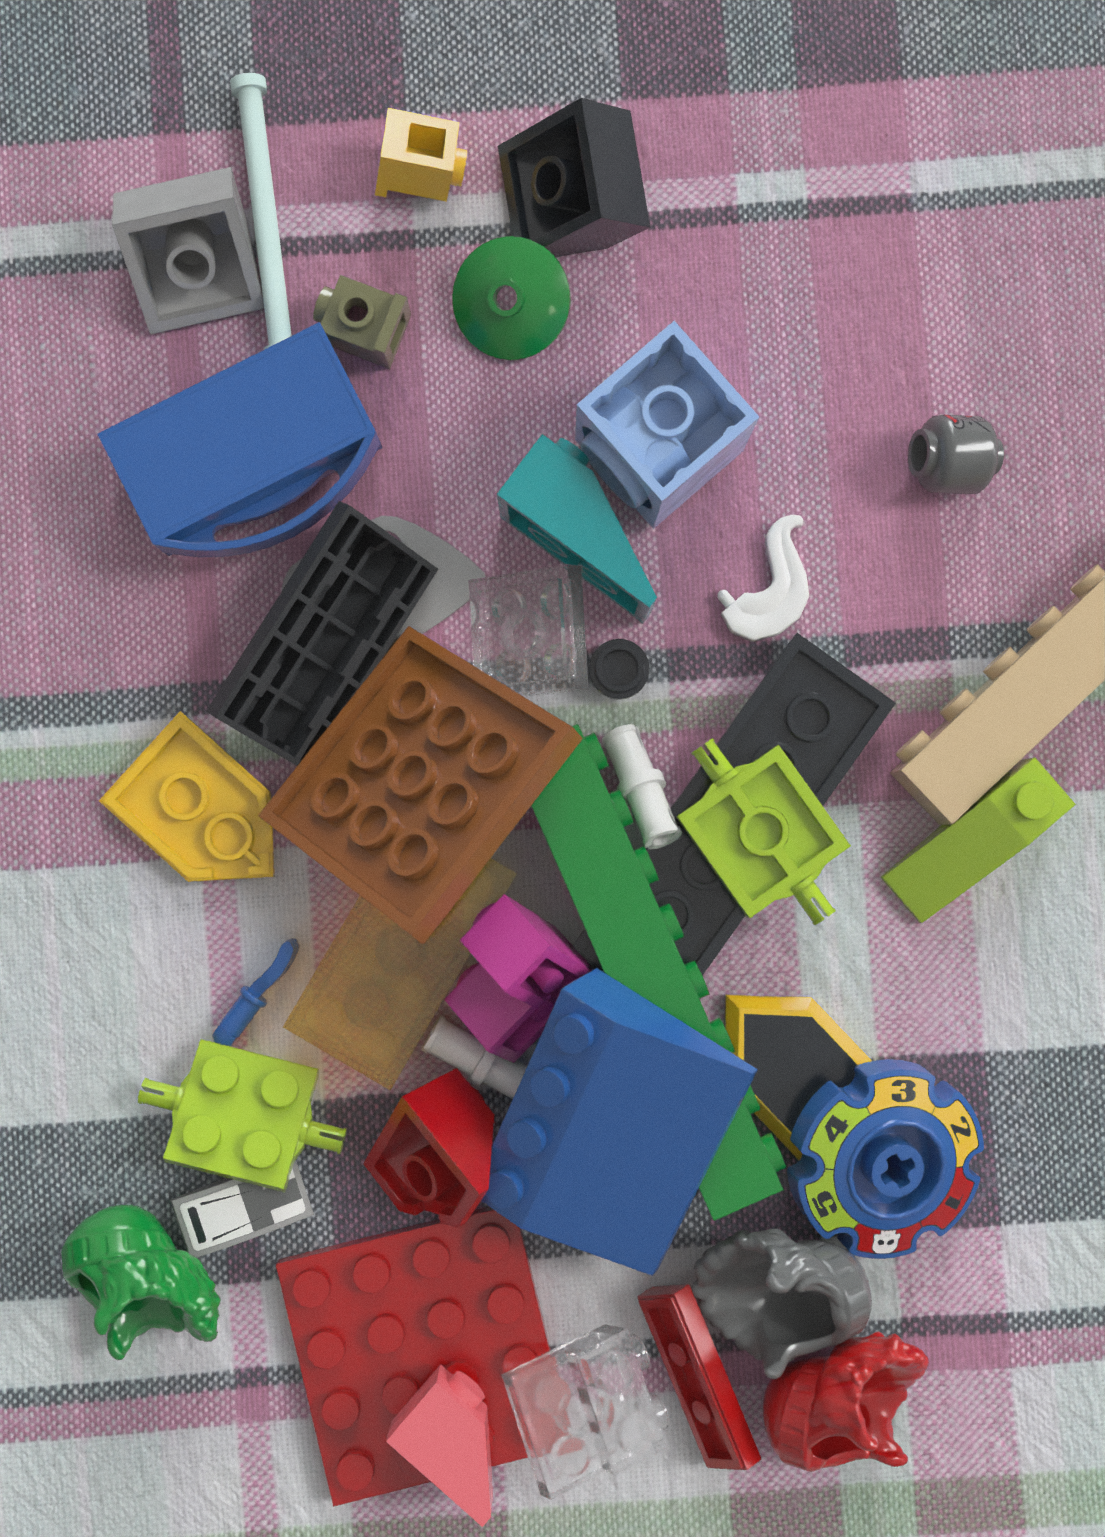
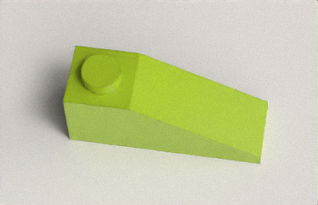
M1035 757L1020 760L953 824L939 826L883 874L881 878L917 921L923 923L1030 845L1076 804Z

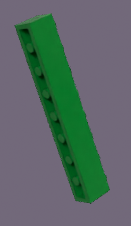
M576 724L572 727L583 739L531 807L602 969L610 977L729 1052L734 1053L733 1044L720 1017L709 1022L700 999L710 995L695 960L684 964L675 945V941L684 938V934L670 903L659 907L649 884L659 880L651 858L644 846L634 850L624 827L633 824L634 821L624 797L619 789L608 793L599 770L609 767L603 749L595 733L583 736L579 725ZM751 1085L699 1187L713 1221L783 1190L776 1172L785 1169L786 1165L772 1134L768 1133L760 1137L750 1114L761 1109Z

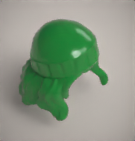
M135 1205L109 1206L84 1219L67 1237L61 1249L63 1278L68 1285L78 1290L97 1310L94 1316V1328L99 1335L107 1333V1349L114 1359L118 1361L123 1360L134 1339L151 1328H165L175 1333L186 1330L194 1338L204 1342H211L217 1337V1320L220 1316L218 1307L221 1299L215 1292V1283L209 1278L199 1259L186 1251L176 1250L170 1236L166 1233L155 1215Z

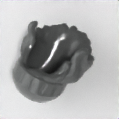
M780 1229L756 1232L739 1230L732 1236H728L725 1240L718 1242L715 1246L708 1248L694 1265V1273L697 1280L692 1284L691 1290L694 1297L698 1299L697 1304L701 1314L705 1316L712 1327L720 1329L724 1340L735 1339L739 1349L746 1350L757 1360H762L764 1373L771 1379L779 1378L783 1374L788 1362H791L797 1356L818 1351L825 1347L836 1346L858 1335L865 1328L871 1313V1290L863 1266L854 1254L844 1247L830 1242L814 1239L794 1242Z

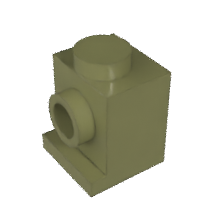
M343 275L339 276L335 289L327 286L323 287L313 312V320L321 323L333 348L387 369L391 368L411 318V311L406 296L398 293L392 295ZM351 307H360L367 310L368 313L361 321H351L347 318Z

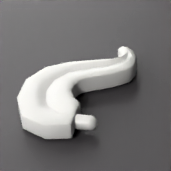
M789 515L780 518L771 526L765 536L766 554L772 575L771 584L767 589L757 593H744L736 601L728 591L720 590L717 597L719 601L726 607L721 616L730 633L750 642L778 636L800 618L809 598L807 575L790 538V533L794 528L802 527L803 519L801 516Z

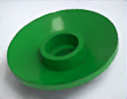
M509 236L490 240L469 254L456 275L452 293V304L460 330L474 347L494 358L519 360L542 352L558 338L569 316L571 292L568 278L562 265L548 249L535 241ZM505 286L512 287L517 294L516 304L509 310L502 309L497 301L499 291Z

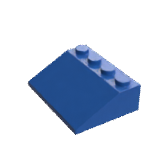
M596 968L563 987L560 991L492 1145L489 1189L481 1201L523 1230L653 1276L658 1271L758 1069Z

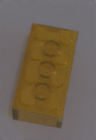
M491 857L424 945L359 896L284 1023L283 1028L391 1090L471 955L460 939L471 929L475 917L483 908L497 902L504 894L506 895L518 872Z

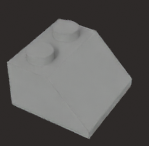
M231 167L113 193L112 227L150 334L264 309L261 280L248 222Z

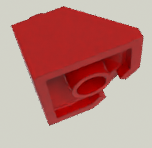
M455 1068L401 1097L363 1165L399 1211L414 1216L424 1210L439 1215L440 1223L458 1228L468 1221L489 1189L495 1114L486 1105L479 1091L472 1087L461 1072Z

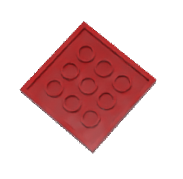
M488 1206L474 1210L468 1221L458 1228L442 1224L439 1219L281 1258L276 1263L333 1507L431 1482L386 1442L391 1421L440 1364L452 1375L456 1371L466 1374L480 1387L485 1395L482 1401L487 1405L491 1467L573 1446V1438L522 1229Z

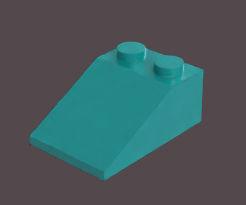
M542 434L497 493L500 518L641 623H644L651 614L657 596L594 472L586 466L590 459L570 441L560 438L557 443H554Z

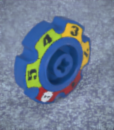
M894 1059L875 1060L857 1065L854 1069L855 1077L848 1086L838 1087L832 1081H828L811 1097L800 1113L790 1137V1141L802 1153V1157L795 1165L788 1167L787 1176L791 1193L798 1208L824 1239H830L835 1234H838L837 1239L855 1256L886 1259L915 1252L917 1250V1239L921 1234L927 1231H934L938 1236H943L959 1221L969 1207L979 1186L980 1177L969 1168V1163L974 1155L984 1150V1141L978 1118L971 1105L948 1082L940 1081L934 1086L935 1076L921 1065L913 1062Z

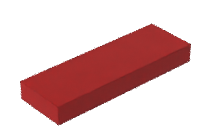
M690 1285L653 1286L637 1296L638 1302L706 1467L733 1470L750 1469L762 1458Z

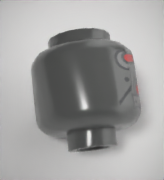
M945 414L932 416L923 424L921 429L914 432L908 447V466L910 472L914 477L918 478L921 486L930 493L978 494L989 485L993 476L1000 471L1004 460V448L1001 440L997 438L991 423L980 416Z

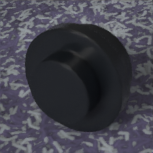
M613 639L600 645L592 655L589 665L590 679L594 687L602 695L616 700L627 699L639 693L645 686L649 677V661L645 652L634 642L625 639Z

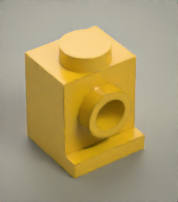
M388 108L375 195L387 197V191L390 190L447 202L450 185L462 186L466 165L467 150L456 148L460 122Z

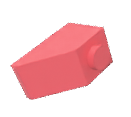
M440 1364L391 1421L386 1442L483 1527L491 1518L493 1502L487 1405L482 1401L485 1395L480 1387L466 1374L456 1371L452 1375Z

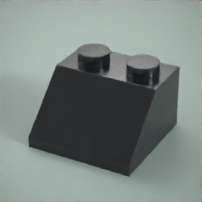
M579 98L497 146L512 236L535 241L548 249L555 257L608 249L651 228L630 110Z

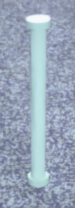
M242 73L231 78L230 86L232 96L237 98L239 102L269 343L268 346L263 348L265 350L292 336L262 101V97L267 93L266 78L257 73Z

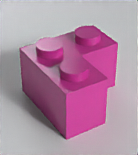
M504 894L497 902L486 906L477 914L471 929L460 939L478 963L473 964L461 974L457 981V986L444 1000L487 1052L515 1063L541 1036L561 989L591 972L594 968L556 926Z

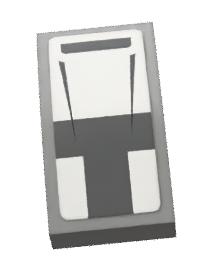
M296 1160L292 1167L286 1192L224 1178L170 1200L186 1250L196 1258L264 1235L314 1215Z

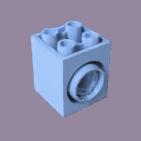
M673 321L577 404L575 441L588 456L590 465L605 484L625 504L635 508L654 529L744 451L759 416L681 327Z

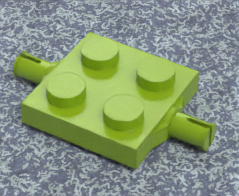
M713 738L703 744L716 765H714L702 746L693 751L691 754L695 756L713 783L699 801L680 813L676 818L746 917H753L775 900L793 895L809 916L813 925H817L825 919L811 901V898L824 916L829 917L836 911L835 908L831 906L814 880L817 879L828 862L847 850L851 845L782 748L777 745L754 762L735 768L731 766Z
M200 1039L191 1070L181 1082L180 1087L144 1078L141 1084L143 1090H140L138 1095L139 1104L143 1103L172 1111L173 1127L163 1156L166 1163L281 1192H286L293 1164L304 1150L305 1145L341 1154L343 1141L345 1142L347 1128L343 1129L312 1121L311 1101L319 1077L318 1068Z

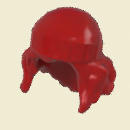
M878 1331L865 1337H852L836 1345L831 1351L830 1356H814L788 1363L779 1378L770 1379L763 1397L764 1427L773 1451L783 1463L809 1472L862 1459H874L892 1467L904 1466L908 1462V1457L893 1438L892 1419L896 1415L901 1403L907 1399L908 1387L914 1385L916 1380L920 1379L926 1372L929 1364L928 1357L917 1346L904 1343L897 1334L885 1337Z

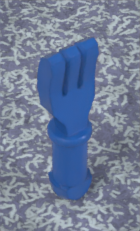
M291 938L283 943L274 962L263 975L254 981L250 987L243 986L241 988L240 996L212 1034L215 1043L231 1047L259 1009L267 1005V1000L262 995L268 988L278 982L291 967L300 948L297 939Z

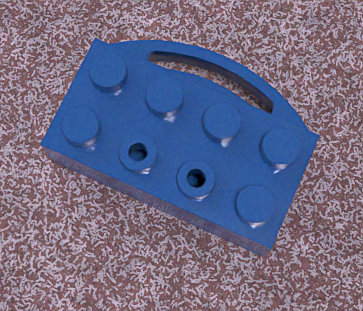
M320 322L97 434L152 544L168 556L174 554L198 558L248 554L277 545L312 527L335 508L338 501H342L352 491L364 475L376 452L383 448ZM334 472L339 475L340 479L322 498L288 522L257 535L238 540L216 542L214 537L216 532L228 526L251 522L273 514L298 500L321 479Z

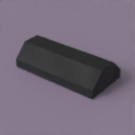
M338 501L206 712L298 766L382 660L438 571V568L352 506Z

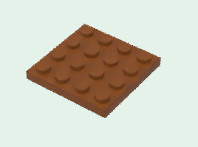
M408 626L258 816L424 945L583 738L571 725Z

